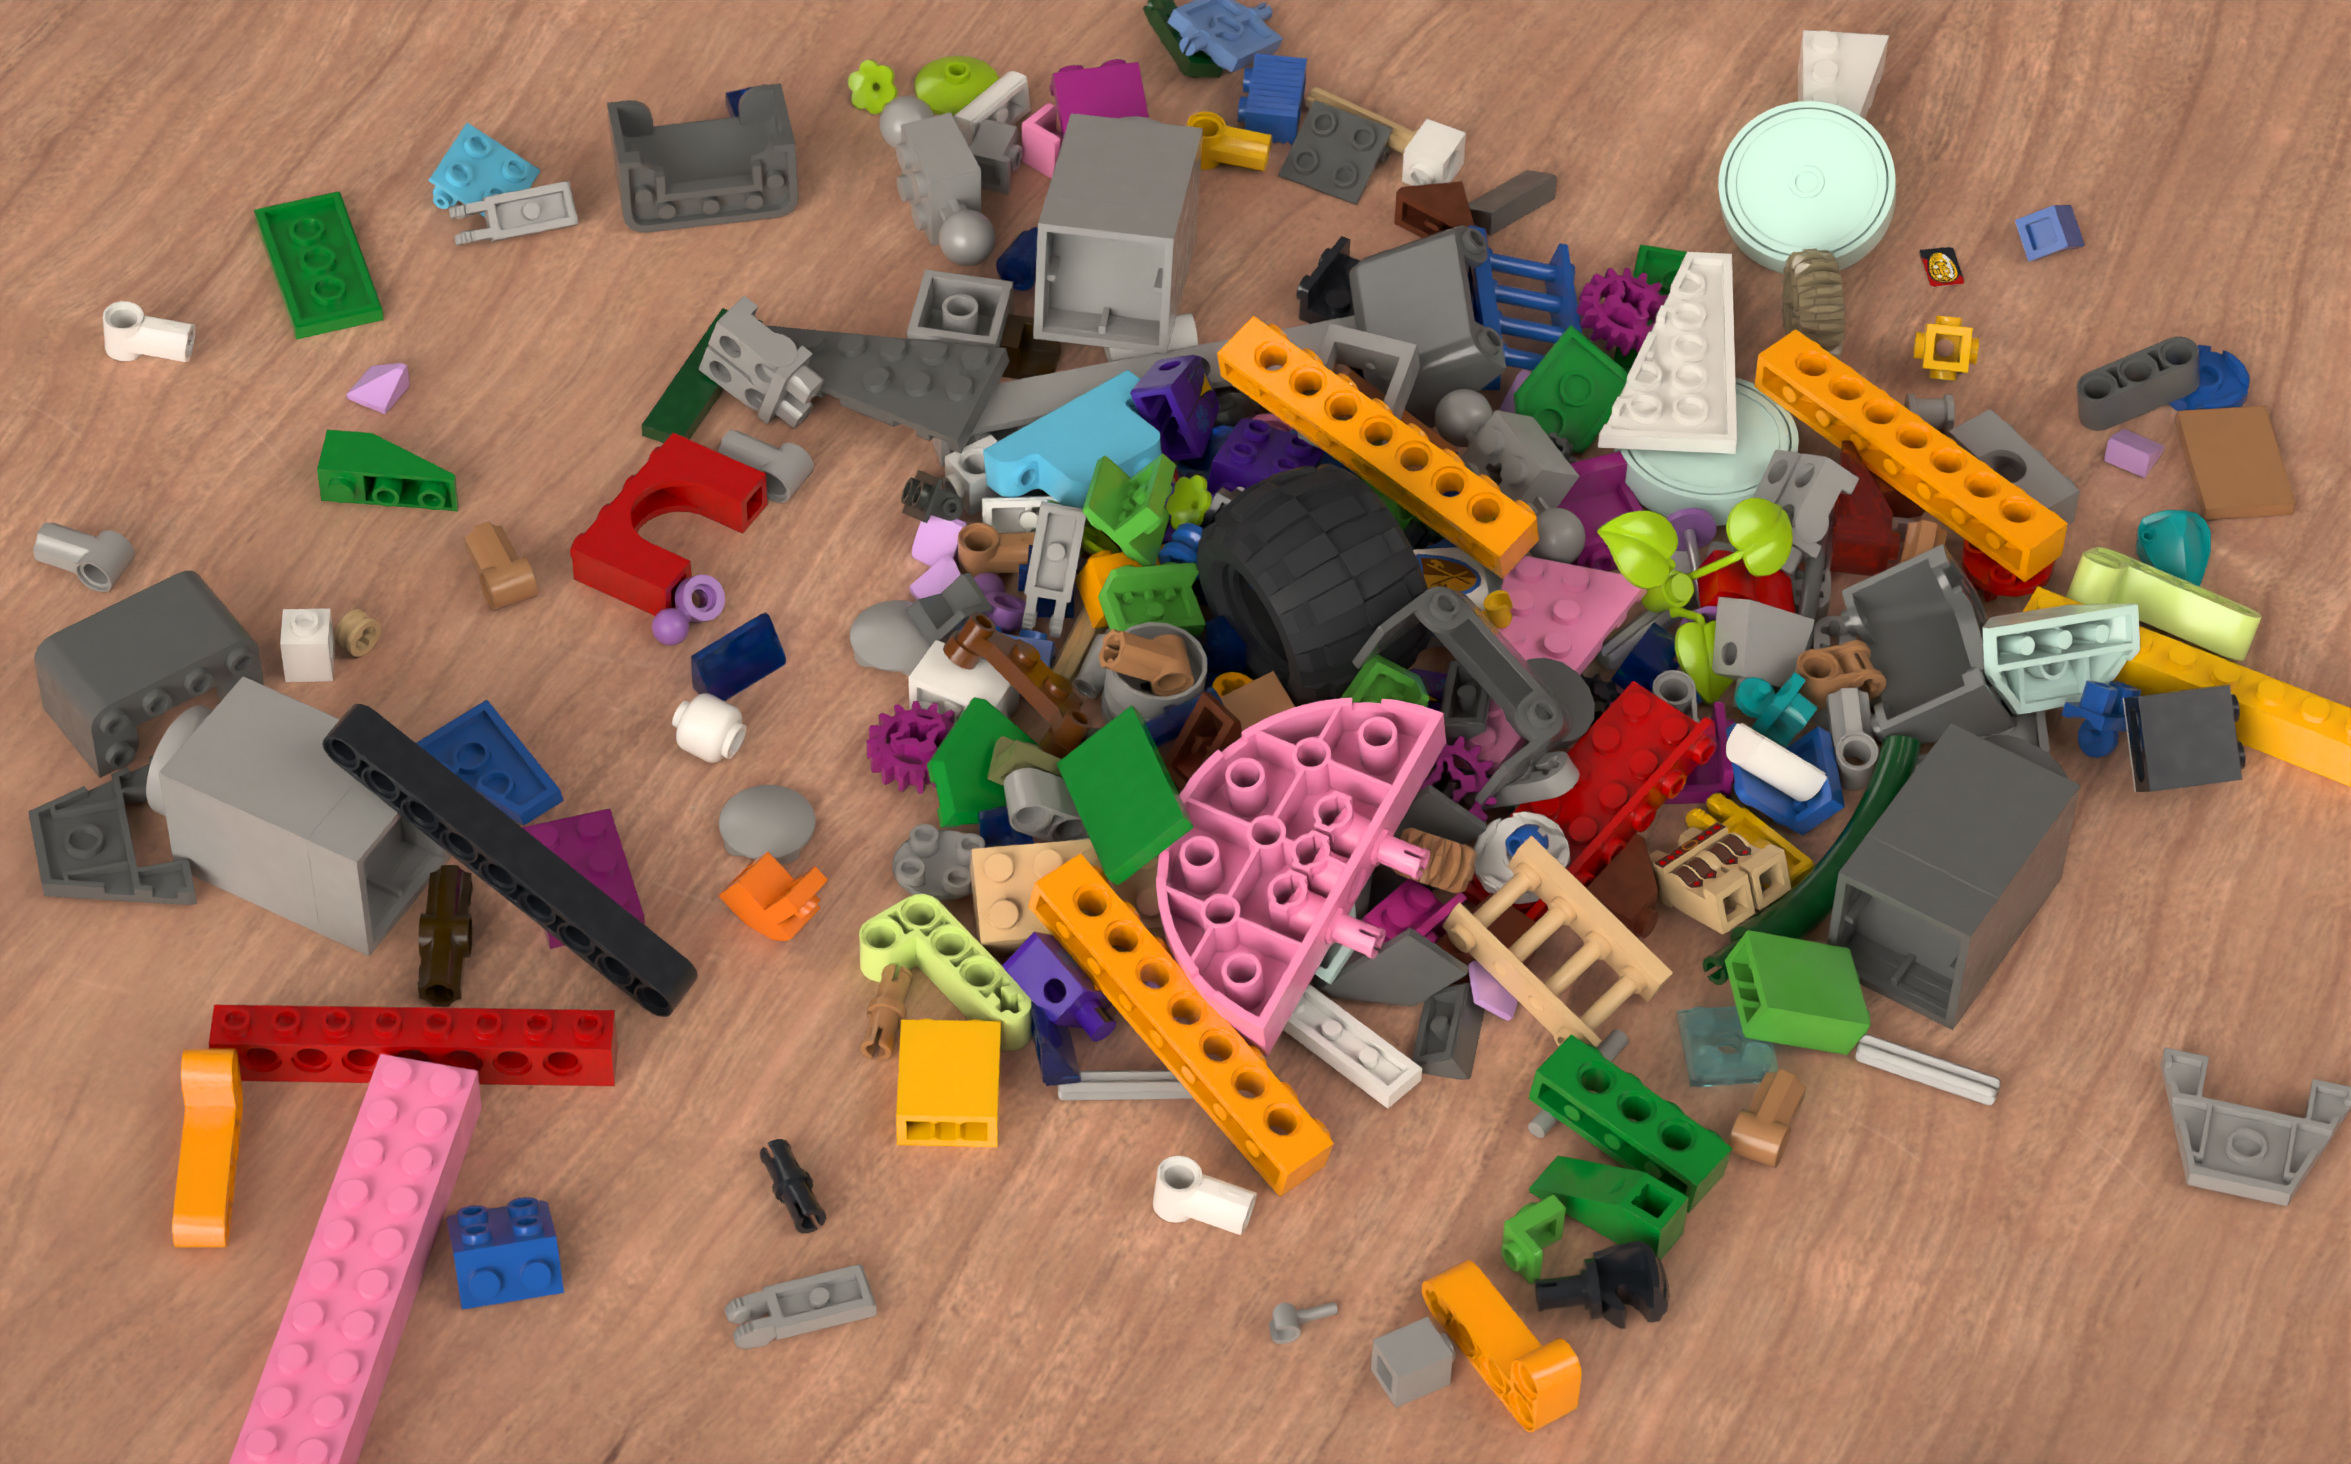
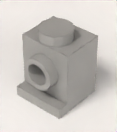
M984 119L969 147L981 168V188L1009 194L1011 190V171L1016 172L1018 170L1023 152L1022 146L1017 145L1020 140V134L1016 126Z

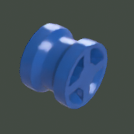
M1192 523L1180 524L1172 535V542L1166 543L1159 552L1158 560L1160 564L1176 562L1178 564L1196 563L1197 565L1198 543L1201 539L1203 528Z

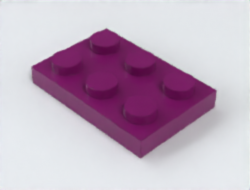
M610 808L522 827L645 925L644 913ZM544 929L550 949L565 946Z

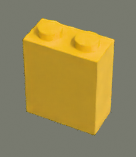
M930 1018L919 1020L901 1019L896 1108L897 1145L998 1146L1001 1021H983L979 1019L968 1021L934 1020Z

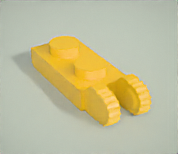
M1714 793L1707 798L1706 807L1711 816L1706 814L1704 810L1697 809V807L1685 816V822L1689 828L1695 827L1704 831L1718 822L1727 826L1728 834L1731 832L1738 833L1750 845L1761 850L1769 844L1784 849L1791 888L1800 882L1814 867L1813 860L1748 809L1745 807L1743 809L1721 793ZM1761 884L1766 889L1770 887L1768 884Z

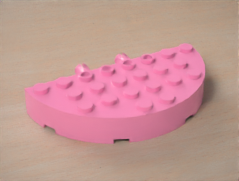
M1339 698L1294 707L1248 727L1241 732L1242 737L1229 745L1222 752L1219 749L1214 752L1192 775L1179 794L1194 827L1159 854L1156 888L1164 938L1171 951L1172 958L1182 968L1200 995L1232 1025L1248 1045L1258 1048L1264 1056L1268 1057L1331 945H1334L1335 942L1365 954L1371 959L1377 956L1378 950L1374 948L1381 949L1386 935L1385 929L1375 927L1348 915L1375 867L1381 863L1410 875L1416 880L1420 879L1423 875L1419 868L1422 870L1426 869L1430 858V850L1422 849L1393 835L1446 744L1444 713L1413 703L1382 698L1381 703H1353L1352 698Z

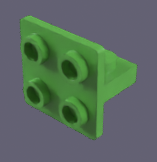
M1162 453L1134 476L1129 477L1111 459L1104 455L1096 463L1082 511L1087 516L1091 525L1106 533L1121 547V550L1128 558L1136 560L1142 567L1155 566L1170 516L1164 506L1166 499L1173 489L1171 481L1176 465Z

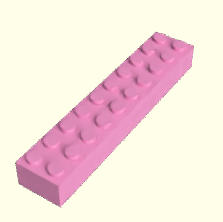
M380 1054L229 1464H357L482 1109L478 1071Z

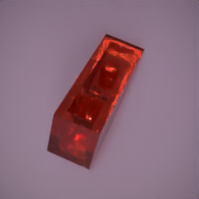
M1842 440L1838 464L1857 476L1859 480L1851 495L1840 493L1834 504L1829 571L1874 576L1887 569L1888 559L1897 560L1900 532H1892L1893 512L1853 442Z

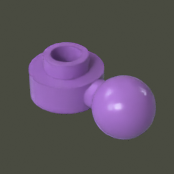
M984 572L976 575L974 580L993 608L987 617L994 622L995 626L1001 628V633L1010 634L1013 630L1021 629L1026 602L1016 596L1005 593L1004 582L996 574Z
M704 574L684 579L678 585L675 592L676 609L667 608L661 610L654 617L652 622L654 637L664 645H677L687 637L689 622L701 623L716 618L722 612L725 604V594L721 584L712 576ZM693 592L700 598L698 607L692 602Z

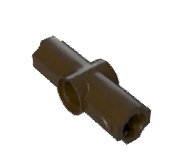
M441 865L440 869L430 873L426 913H421L419 920L418 940L421 964L419 966L418 993L419 999L426 1000L433 1007H450L454 1001L462 998L465 958L471 957L472 917L470 906L472 905L471 896L473 892L472 873L465 872L458 865Z

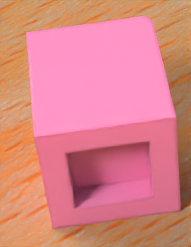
M1050 102L1022 123V162L1051 179L1063 138L1062 133L1057 131V106Z

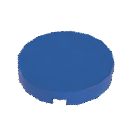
M2197 345L2200 365L2199 387L2190 395L2168 404L2176 411L2241 407L2247 399L2250 381L2245 365L2227 351L2223 350L2222 354L2211 351L2212 346Z

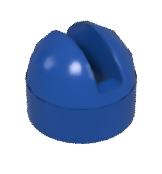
M1521 825L1507 837L1505 841L1506 849L1511 857H1513L1517 849L1529 837L1533 836L1547 850L1549 847L1547 834L1542 836L1537 831L1540 828L1538 825Z

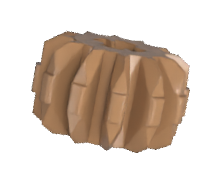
M1414 828L1403 830L1400 839L1422 849L1430 850V858L1425 870L1419 868L1423 875L1418 880L1393 869L1396 874L1455 894L1466 891L1469 880L1472 881L1476 868L1474 864L1477 853L1472 847Z

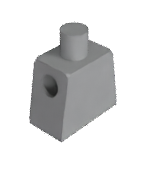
M1719 597L1712 669L1716 675L1736 680L1735 691L1741 682L1751 677L1761 678L1768 682L1773 689H1780L1795 672L1798 656L1806 649L1815 620L1753 600ZM1734 693V698H1733V702H1732V707H1733V708H1736V709H1739L1738 706H1737V704H1736V702H1735V693Z

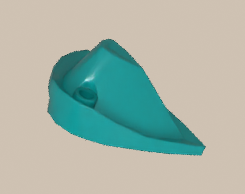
M2164 510L2142 518L2137 528L2135 543L2136 553L2141 562L2200 587L2211 553V532L2205 519L2195 512L2186 510Z

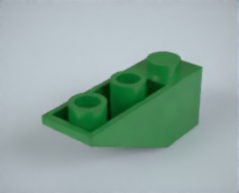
M340 430L326 431L317 467L321 501L458 511L455 474L373 433Z
M1557 1155L1529 1187V1192L1542 1200L1554 1194L1566 1207L1565 1214L1616 1244L1644 1242L1652 1248L1654 1254L1660 1260L1663 1259L1684 1234L1689 1197L1646 1172Z

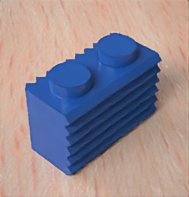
M1255 53L1253 68L1245 67L1243 93H1249L1248 97L1240 96L1238 122L1245 123V130L1272 135V142L1274 144L1280 141L1282 144L1289 142L1293 145L1298 134L1305 92L1307 58Z

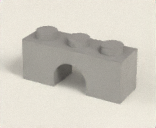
M1991 409L1949 430L1948 437L1953 439L1963 449L1980 461L1987 463L1991 469L2012 484L2022 488L2025 493L2043 506L2057 513L2068 525L2074 522L2080 490L2076 488L2075 484L2068 477H2064L2054 468L2040 451L2030 446L2016 433L2009 423L2004 422Z

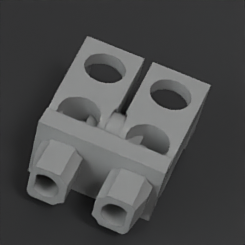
M744 295L717 321L708 343L709 346L705 351L698 370L747 407L759 411L757 417L766 424L776 416H779L795 429L811 413L814 404L810 400L821 389L824 379L807 367L813 353L804 346L797 350L795 343L789 337L774 333L755 318L758 306Z
M1775 449L1753 497L1762 498L1782 506V509L1786 511L1793 532L1792 548L1786 563L1779 569L1788 576H1793L1801 557L1817 558L1822 546L1816 542L1821 540L1827 532L1829 526L1828 516L1839 494L1851 495L1859 480L1857 476L1826 456L1800 454Z

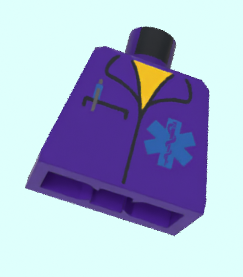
M1197 355L1165 358L1156 361L1130 392L1141 418L1159 431L1161 452L1171 461L1202 458L1219 411V401L1208 378L1211 370L1210 364L1206 359Z
M1033 932L1004 963L1003 968L1055 1025L1082 1028L1094 1042L1103 1040L1115 1029L1116 1022L1107 1012L1113 1004L1052 934Z

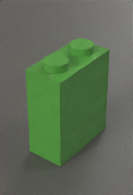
M1747 930L1725 959L1744 1038L1848 1055L1871 1026L1870 1014L1868 1009H1866L1859 984V974L1855 969L1850 948Z

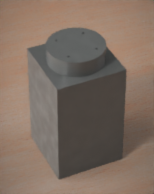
M1950 723L1839 871L1827 944L1850 948L1855 969L1859 974V984L1953 1030L2061 880L2081 785L2069 780L2061 766L2048 753L2026 740L2008 735H1994L1983 739Z

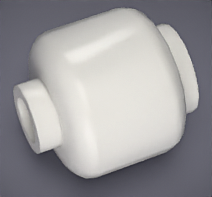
M708 693L699 694L691 702L683 701L676 710L672 720V725L677 728L676 741L678 746L708 763H717L723 758L731 759L742 745L747 729L746 725L742 724V714L737 707Z

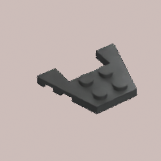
M154 755L149 757L150 764ZM150 764L132 772L126 767L112 773V781L90 791L85 786L28 811L44 896L179 905L197 904L188 859L137 867L125 805L147 801L146 783Z

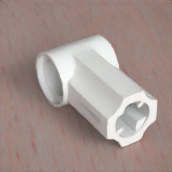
M129 301L113 303L103 312L105 350L112 359L131 361L144 354L189 362L193 353L196 336L194 324L145 316L137 304Z
M1172 1156L1163 1160L1158 1166L1153 1207L1159 1217L1169 1222H1185L1193 1218L1241 1235L1245 1232L1250 1221L1257 1193L1202 1174L1201 1167L1188 1157Z

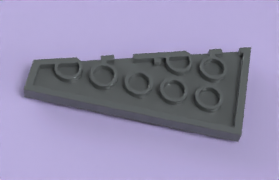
M765 325L774 333L789 337L795 343L797 350L804 346L813 353L807 367L824 379L822 387L816 396L823 398L826 394L840 400L841 406L893 427L903 424L915 429L918 437L931 441L934 437L947 442L949 449L960 454L1009 363L1006 348Z

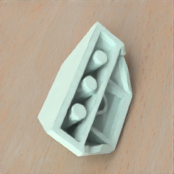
M2138 604L2063 605L1990 617L1983 626L1985 676L2012 714L2019 715L2064 707L2065 702H2080L2086 680L2098 681L2109 685V682L2115 679L2126 661H2131L2139 653Z

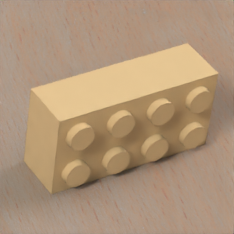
M1090 839L971 849L970 875L977 941L994 958L1011 957L1033 932L1051 934L1028 907L1036 881L1080 853L1091 865L1098 866L1104 872ZM1157 855L1120 885L1116 886L1109 879L1108 881L1110 887L1122 901H1128L1134 906L1142 924L1149 932L1166 943L1156 888L1159 855ZM1081 910V912L1088 916H1098L1090 910ZM1114 945V946H1112V947H1113V948H1120V947H1122V946Z

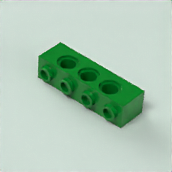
M1571 1034L1535 1072L1528 1099L1549 1112L1553 1117L1626 1169L1646 1172L1689 1197L1688 1213L1724 1176L1733 1148L1726 1144L1716 1132L1705 1129L1685 1115L1675 1103L1665 1101L1648 1089L1638 1077L1624 1072L1607 1060L1594 1046L1583 1043Z

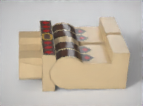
M1718 822L1704 831L1695 827L1689 828L1680 835L1677 842L1678 848L1668 854L1657 849L1649 855L1661 903L1670 908L1674 906L1679 911L1723 935L1754 915V908L1761 910L1792 890L1784 849L1769 844L1761 850L1750 845L1738 833L1731 832L1728 834L1727 826ZM1760 884H1768L1770 887L1762 891ZM1724 907H1731L1735 910L1726 915Z

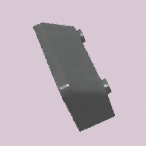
M1432 587L1378 626L1352 663L1359 669L1420 622L1433 632L1530 742L1505 761L1476 795L1475 800L1482 805L1546 753L1560 744L1572 729L1573 716L1568 706L1468 596L1460 591L1446 587Z
M1428 785L1417 793L1393 836L1400 839L1403 830L1414 828L1464 845L1485 832L1486 823L1431 785ZM1381 863L1376 866L1355 902L1356 919L1362 920L1366 914L1408 878L1396 874L1391 867ZM1419 882L1422 886H1425L1431 892L1433 890H1439V888ZM1408 928L1384 943L1381 949L1375 947L1374 949L1378 950V954L1374 959L1354 950L1332 984L1327 983L1316 974L1312 978V983L1315 988L1331 998L1412 1007L1427 1001L1435 993L1467 975L1468 966L1412 928Z

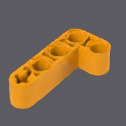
M184 1049L181 1061V1084L185 1112L173 1209V1242L176 1248L228 1247L243 1115V1089L236 1049Z
M1465 1260L1422 1283L1421 1288L1424 1301L1434 1318L1526 1431L1534 1432L1577 1409L1582 1372L1579 1360L1571 1346L1562 1338H1556L1542 1346L1473 1261Z

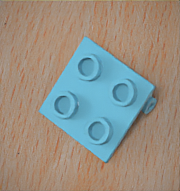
M466 123L428 181L435 185L433 190L434 204L441 209H447L454 206L458 200L463 204L482 201L483 197L528 189L541 170L474 126Z

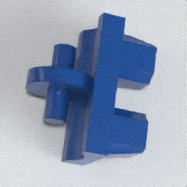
M2086 680L2080 702H2065L2062 716L2086 719L2081 724L2077 737L2079 746L2085 754L2090 757L2102 758L2110 755L2115 750L2118 744V731H2127L2123 698L2140 696L2142 690L2119 681H2110L2109 685L2098 681Z

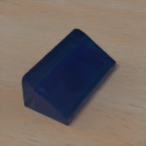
M764 612L691 656L693 689L699 694L708 693L726 701L786 664L785 653L771 617Z
M1031 1000V1034L1043 1083L1046 1086L1081 1082L1082 1078L1068 1026L1052 1023L1043 1007L1036 1006Z

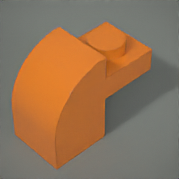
M767 851L748 864L718 896L747 926L772 940L788 941L820 910L821 907L818 903L821 899L816 893L828 879L816 866L793 879Z

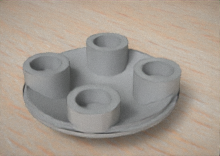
M904 600L885 601L865 609L858 615L850 630V642L854 650L855 661L860 666L875 667L885 671H901L903 674L910 676L930 648L907 611L914 602Z
M759 785L747 788L728 800L720 813L719 829L724 840V847L730 855L757 859L768 851L778 863L788 864L798 859L800 849L808 843L814 833L816 821L812 806L798 792L778 785Z
M929 824L917 825L910 831V838L897 849L892 863L894 877L898 884L912 895L926 894L933 896L938 901L962 898L972 893L970 875L971 849L985 848V841L980 835L975 833L963 834L952 830H937Z

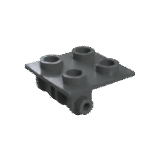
M1314 100L1278 176L1357 205L1378 162L1384 164L1389 157L1390 147L1385 145L1393 129Z

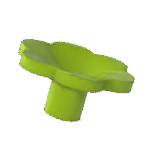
M874 60L863 61L859 71L852 72L848 78V85L853 91L851 95L852 104L858 109L866 108L871 114L882 113L887 103L897 97L898 91L893 83L895 76L893 69L887 65L879 66Z
M1194 475L1191 479L1182 477L1176 482L1174 494L1168 498L1166 510L1172 516L1171 526L1174 529H1177L1183 523L1201 525L1204 514L1212 502V495L1207 491V481L1204 477Z

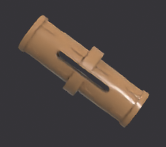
M887 965L883 968L877 996L869 1002L867 1009L869 1023L860 1045L861 1052L869 1059H873L877 1043L880 1046L877 1060L883 1061L890 1058L897 1028L901 1026V1019L906 1018L907 1010L904 1003L913 981V974L904 966H901L896 982L893 979L896 965Z

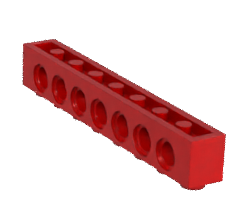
M214 1004L208 1043L209 1049H236L241 1081L370 1083L379 1056L384 1054L478 1071L479 1085L615 1086L618 1051L615 1010Z

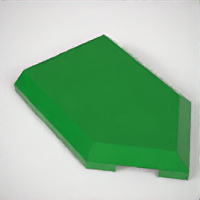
M1570 325L1513 394L1515 414L1534 417L1546 434L1553 432L1557 433L1556 436L1561 439L1565 437L1568 440V444L1573 445L1572 453H1583L1601 432L1604 424L1608 423L1612 414V407L1617 397L1621 396L1629 373Z
M974 697L969 701L927 763L930 781L935 783L940 807L937 809L941 828L959 827L966 824H981L982 826L1001 825L1008 816L1004 786L987 779L995 742L1004 736L1013 741L1018 740L1023 743H1032L1039 746L985 699Z

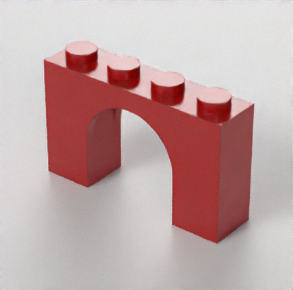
M672 433L661 447L658 446L653 449L647 463L636 475H631L626 480L622 491L610 504H605L601 508L597 519L586 532L576 536L570 549L574 580L654 616L667 608L676 609L675 592L678 585L684 579L692 577L691 561L645 540L637 532L645 523L657 516L672 512H690L709 518L743 534L768 505L766 473L676 433Z

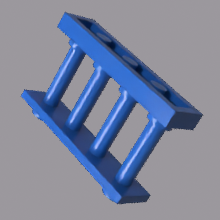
M1470 225L1468 226V228H1474L1478 230L1485 237V240L1487 242L1485 228ZM1487 243L1486 261L1479 267L1473 268L1466 265L1474 320L1484 327L1494 329L1501 339L1502 334L1555 344L1570 325L1582 334L1580 316L1576 311L1578 304L1574 286L1575 266L1570 262L1567 244L1559 243L1549 264L1495 254L1491 248H1488ZM1492 271L1545 281L1547 294L1499 285L1497 280L1493 279ZM1497 302L1550 312L1552 325L1503 316L1502 312L1498 311ZM1503 342L1506 366L1533 371L1545 356L1543 354L1507 348V344Z

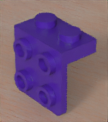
M1241 419L1213 459L1207 491L1216 495L1217 491L1224 487L1233 492L1237 487L1247 489L1275 473L1302 466H1314L1316 468L1323 459L1325 451L1298 438V434H1291L1271 427L1262 420Z

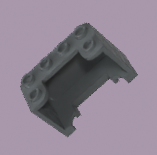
M194 571L177 573L52 634L38 646L34 656L44 710L99 778L117 769H122L133 761L139 747L137 725L153 717L160 716L167 710L196 696H200L216 687L217 695L222 701L243 676L264 685L257 643L201 576Z

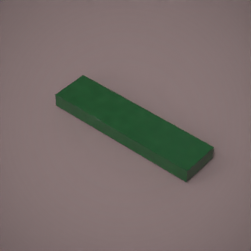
M721 309L642 423V436L664 443L672 433H676L690 440L719 398L724 388L698 369L709 346L708 343L715 325L728 311L727 309Z

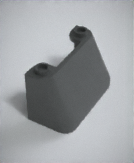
M781 83L760 85L744 92L739 101V117L653 126L650 109L644 103L634 100L607 103L621 208L625 224L630 229L647 233L778 218L793 211L797 205L798 184L795 141Z
M1463 225L1368 256L1349 271L1357 330L1417 345L1420 369L1405 410L1430 428L1435 427V411L1440 400L1445 395L1458 389H1470L1479 392L1506 370L1503 352L1504 345L1500 335L1494 329L1484 327L1474 320L1466 265L1474 268L1479 267L1486 261L1487 242L1478 230ZM1363 370L1364 379L1386 395L1392 377Z
M1943 544L1842 590L1846 610L1841 611L1844 625L1852 637L1859 635L1871 650L1870 660L1874 668L1880 670L1886 678V687L1880 694L1882 702L1874 705L1876 715L1870 717L1873 731L1881 743H1883L1884 738L1891 735L1912 737L1919 740L1921 744L1937 742L1950 723L1977 736L2000 734L2017 726L2016 715L2012 714L1984 673L1983 626L1988 620L1982 602L1968 577Z

